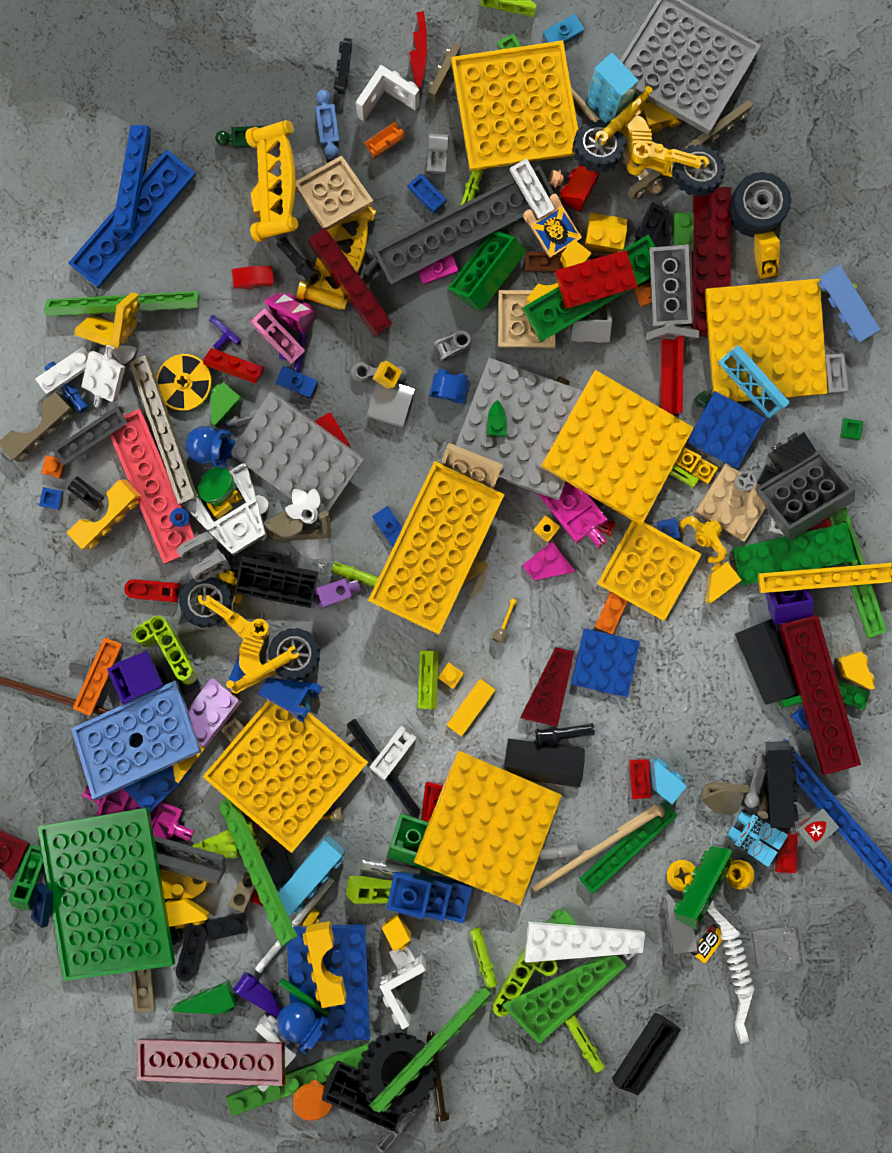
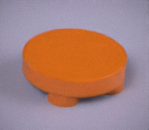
M317 1080L310 1081L309 1084L300 1087L293 1094V1109L304 1120H319L325 1117L332 1108V1104L322 1100L324 1085L320 1084Z

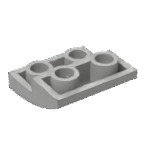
M377 382L367 417L403 427L415 389L397 383L394 388L387 389Z

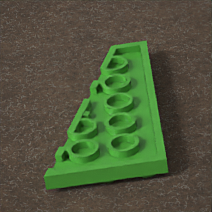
M618 955L600 956L502 1005L530 1036L540 1044L622 971L626 964Z

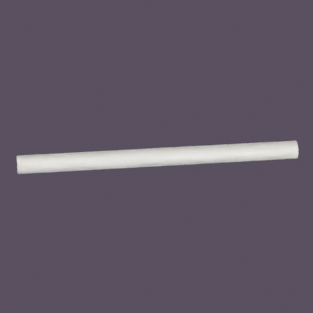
M329 876L292 921L293 926L301 924L334 882L333 878ZM279 940L276 941L255 969L259 973H262L282 948Z

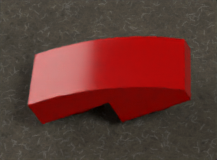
M249 266L232 269L231 271L233 288L252 289L253 286L272 287L274 284L272 266Z

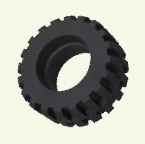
M390 1033L377 1037L376 1041H372L367 1045V1051H363L361 1055L363 1060L358 1063L360 1074H357V1080L361 1081L359 1088L362 1093H365L366 1096L364 1098L367 1102L372 1103L385 1089L381 1078V1069L386 1058L391 1054L401 1053L411 1061L424 1048L425 1043L422 1040H417L416 1036L405 1033ZM435 1059L429 1065L423 1066L419 1070L420 1074L418 1077L410 1081L401 1095L395 1096L390 1101L392 1104L384 1112L393 1114L409 1113L414 1108L418 1109L421 1107L423 1100H428L430 1097L428 1092L433 1090L435 1086L432 1080L437 1076V1072L433 1071V1066H436Z

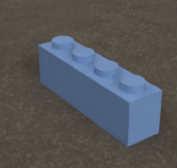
M839 263L818 276L821 280L818 282L823 292L827 290L831 296L828 298V301L833 308L837 306L841 312L838 314V317L843 324L847 322L851 328L847 331L853 340L857 338L861 342L880 330Z

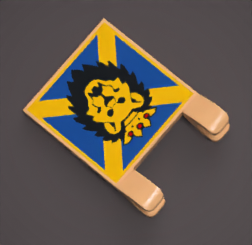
M553 194L549 198L555 210L536 221L530 209L523 214L524 220L533 230L549 258L567 248L573 239L578 241L582 238L563 208L557 194Z

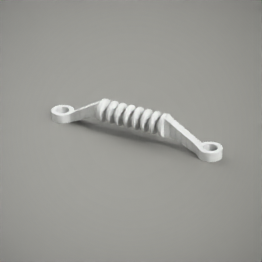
M712 901L707 911L719 924L721 939L728 940L723 943V947H730V949L725 951L726 955H732L727 958V962L734 963L729 966V970H736L731 974V977L738 978L733 981V985L740 986L735 989L739 1000L735 1030L740 1044L749 1042L744 1023L754 992V986L747 985L752 982V978L745 977L750 974V970H743L748 967L747 962H741L746 959V955L739 954L744 951V947H737L742 944L741 939H735L740 936V931H737L714 908V902Z

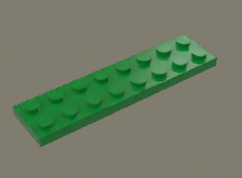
M649 234L621 250L627 251L637 285L651 278L650 248L655 247ZM558 286L521 309L540 342L627 291L566 309Z

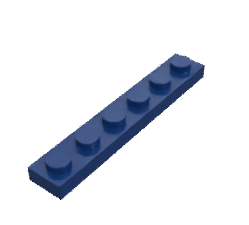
M148 125L130 126L112 230L115 233H133L151 132Z

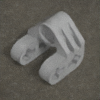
M208 532L202 533L183 543L177 549V553L183 561H188L199 555L202 562L195 565L190 571L191 576L196 582H202L210 577L214 578L217 576V573L221 574L223 570L230 569L229 562L221 554L213 537Z

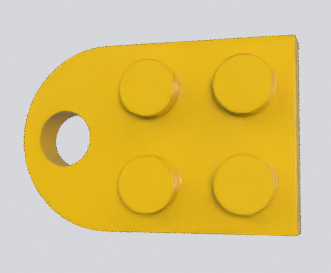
M160 869L165 899L194 898L200 895L207 887L208 882L196 883L191 877Z

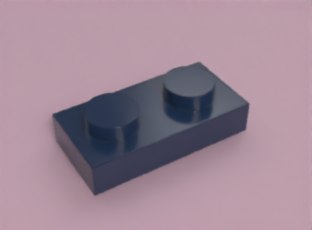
M43 883L35 885L31 919L41 928L49 924L53 900V891Z

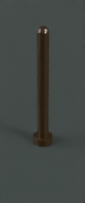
M433 1031L427 1034L428 1042L435 1036ZM438 1052L433 1055L436 1066H433V1071L437 1072L436 1078H433L438 1114L435 1117L437 1122H443L450 1118L449 1113L445 1111Z

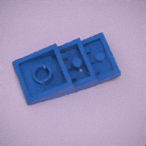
M394 872L386 909L420 919L428 917L443 922L445 919L464 924L473 886L435 876Z

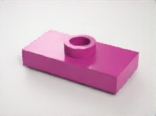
M451 254L418 271L422 284L425 285L458 273V268Z

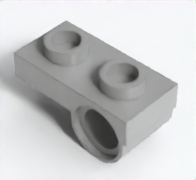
M429 133L427 173L446 174L449 135Z

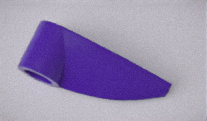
M244 972L233 990L254 1005L278 1017L281 1009L271 992L256 977L248 972Z

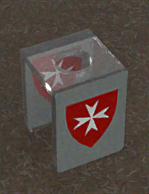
M815 805L801 816L798 821H795V828L792 829L806 846L814 849L839 827L823 808L819 809Z

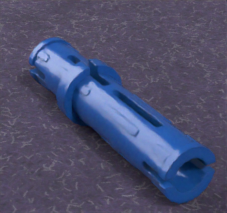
M54 361L50 362L44 369L47 371L55 366L56 363ZM70 382L60 387L65 394V399L72 403L78 413H83L88 409L89 406L79 395L80 392L78 389H74Z

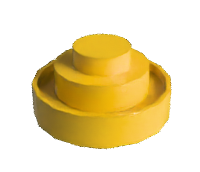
M743 860L733 861L726 874L728 884L740 890L750 887L755 877L752 866Z

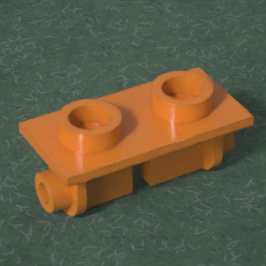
M394 122L364 143L374 159L402 140L405 134L402 129H399L397 123Z

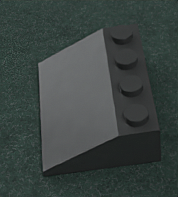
M821 450L755 488L776 525L789 541L855 501V489Z

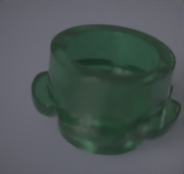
M706 390L699 393L694 398L696 406L706 407L712 395L708 394Z

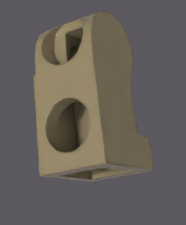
M245 872L228 903V906L242 913L245 912L255 890L249 873Z

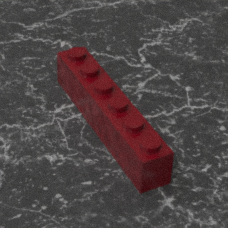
M323 228L310 237L308 240L309 246L373 336L376 337L393 324L327 229Z

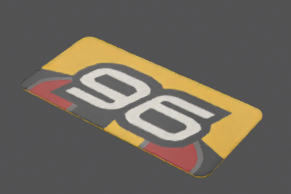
M712 924L700 939L697 951L691 952V954L701 962L706 963L723 941L721 939V930Z

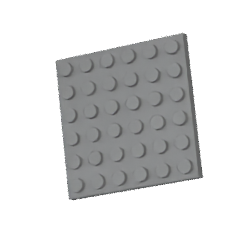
M657 0L620 61L639 80L635 90L637 95L640 96L645 87L650 86L652 92L647 98L648 101L709 135L761 45L683 0Z
M489 358L456 446L503 464L498 479L559 500L565 481L540 466L583 391ZM496 400L501 403L506 413V438L487 437L488 412Z

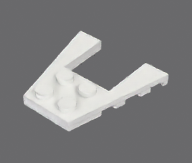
M246 463L240 464L229 472L233 475L234 482L247 503L215 522L198 493V498L182 504L233 556L267 536Z

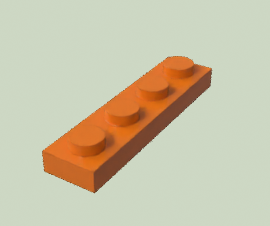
M104 637L72 709L89 716L93 715L110 677L107 669L115 665L123 647L122 644Z

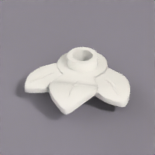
M313 488L307 494L303 490L293 489V504L285 508L287 514L291 518L301 519L307 524L315 522L318 518L317 508L321 503L318 491ZM308 510L312 512L311 517L307 516Z

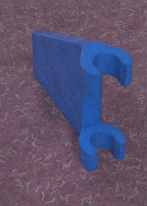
M267 678L258 695L285 709L298 721L303 722L309 710L299 707L307 692L316 699L323 687L310 682Z

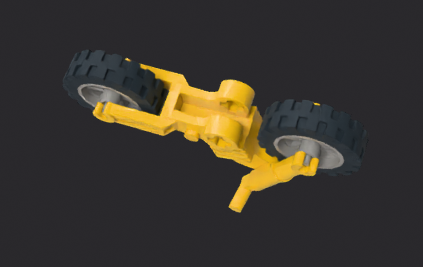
M646 86L641 95L610 122L605 123L603 120L594 122L592 120L588 124L584 123L576 132L572 152L574 153L575 160L579 161V165L586 167L588 171L594 170L596 173H600V171L608 172L609 169H614L617 163H620L625 150V140H623V137L625 136L628 141V157H630L627 170L632 175H640L646 168L660 171L663 175L673 177L674 183L678 184L681 191L684 190L686 194L690 196L693 194L695 197H700L701 195L705 197L710 193H714L725 176L726 166L723 164L722 156L719 157V153L716 150H711L709 146L703 147L701 144H697V146L690 145L687 149L683 148L679 151L676 149L669 150L663 147L662 144L651 141V129H649L646 121L641 117L642 106L646 103L647 98L652 92L650 86ZM587 141L592 145L586 146L585 142Z
M210 577L202 582H196L192 578L188 584L184 585V589L180 593L179 605L184 617L191 624L201 628H211L224 621L243 639L239 649V665L246 675L236 682L232 680L227 681L226 686L232 694H237L248 687H252L273 674H278L281 678L298 681L309 677L316 670L320 661V648L315 637L308 631L301 630L300 628H289L279 632L269 645L268 662L262 665L260 663V656L265 646L264 640L270 634L267 622L263 619L249 622L238 613L231 611L232 597L230 591L219 578ZM203 588V596L197 595L196 592ZM206 588H211L214 591L207 595ZM217 593L220 597V601H216L213 599V597ZM193 596L198 599V603L192 604ZM202 606L200 614L195 612L193 608ZM205 610L212 613L210 615H203ZM263 626L265 631H260L257 634L256 628L260 629ZM294 640L300 641L303 644L296 649ZM291 641L292 646L289 649L283 646ZM306 646L309 654L299 652ZM281 649H283L284 651H286V652H284L283 654L280 655ZM300 657H308L304 665L301 663ZM298 662L300 665L299 668H292L293 663Z

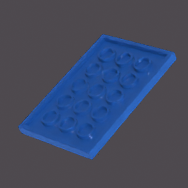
M366 924L331 925L334 944L333 948L324 954L323 962L329 972L343 977L347 997L345 1004L326 1007L331 1013L326 1018L329 1020L327 1026L323 1025L320 1029L323 1033L318 1041L370 1040ZM293 926L297 937L287 945L289 983L317 1001L315 992L317 984L313 983L311 976L313 966L308 963L307 959L309 948L303 941V933H305L307 926ZM290 993V1004L302 1002ZM312 1009V1010L314 1011V1013H315V1017H316V1018H319L320 1016H322L321 1014H319L318 1012H316L314 1009Z

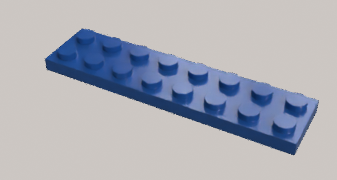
M166 149L142 178L133 233H115L112 230L115 215L114 209L68 264L99 289L196 177V173Z

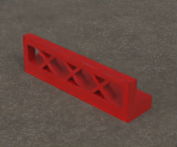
M678 336L675 340H661L660 408L673 416H679L683 412L684 336Z

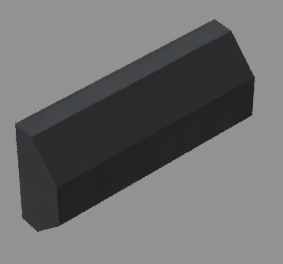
M242 556L235 593L311 608L319 572Z
M772 619L735 633L765 705L781 701L798 693L790 661Z
M508 739L504 770L529 781L580 787L584 771L585 749L547 743L538 746L537 742Z
M654 1013L612 1077L613 1083L621 1090L639 1095L681 1029L664 1016Z
M337 1061L325 1083L322 1100L394 1132L401 1114L382 1111L375 1112L369 1106L371 1103L367 1102L364 1098L366 1096L365 1093H362L359 1088L361 1081L357 1080V1074H360V1070ZM382 1080L386 1088L390 1083Z

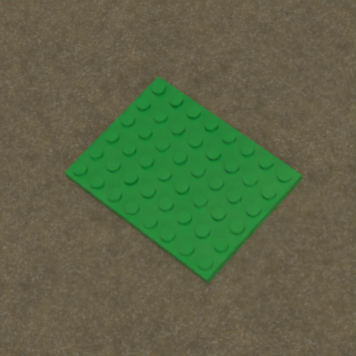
M149 807L38 826L47 886L53 891L51 910L63 981L174 965L175 957Z

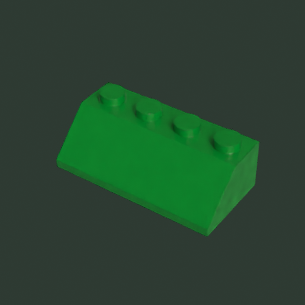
M496 231L484 239L447 289L470 307L482 311L527 251L515 237Z
M400 813L386 857L444 875L414 863L429 822Z
M711 846L709 851H704L700 860L702 861L700 868H695L692 874V878H694L690 885L687 884L683 891L684 898L675 905L676 920L695 930L698 929L732 864V850Z

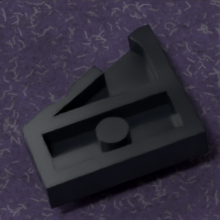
M652 202L634 237L640 240L649 234L655 247L667 246L669 211Z
M273 839L262 850L261 856L274 885L280 889L293 875V871L283 845L276 839Z

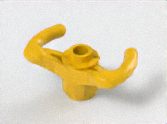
M694 516L685 517L679 523L680 533L685 532L687 524L691 525L697 531L695 534L697 543L700 546H711L718 553L717 556L708 557L709 563H719L726 558L727 550L718 538L721 535L722 527L717 521L711 520L703 524Z

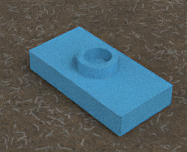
M573 14L543 31L542 35L547 43L562 40L563 43H566L583 33L584 28L576 14Z

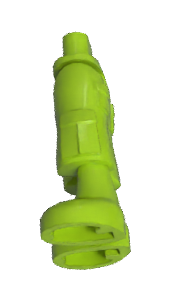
M247 821L246 823L253 838L258 837V830L255 829L254 821ZM229 830L222 831L218 835L201 840L200 843L192 845V847L224 855L225 859L238 858L240 856V852L236 848L235 841ZM255 839L254 841H255V843H256V845H257V847H258V850H259V852H260V854H261V844H260V840H259V839Z

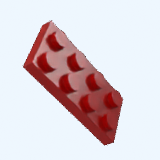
M626 250L554 272L566 309L638 287Z

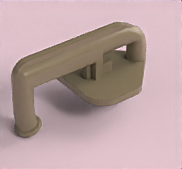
M323 511L318 515L322 522V529L303 530V521L291 518L287 512H282L264 522L267 537L280 543L325 542L331 538L328 511Z
M712 782L702 788V802L714 813L734 814L738 812L743 798L749 793L750 786ZM761 787L759 794L760 810L757 814L760 818L766 819L769 817L767 791Z

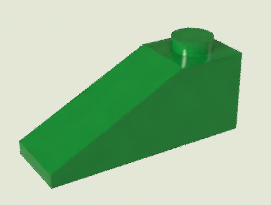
M31 844L28 846L8 899L12 907L28 911L32 910L35 885L41 882L44 870L40 846Z
M227 980L175 1003L171 1009L173 1012L217 1015L223 1012V1014H227L234 1010L238 1001L230 981Z

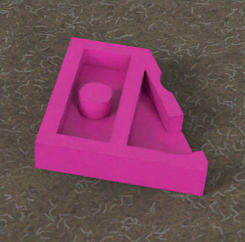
M553 542L522 565L533 581L575 571Z

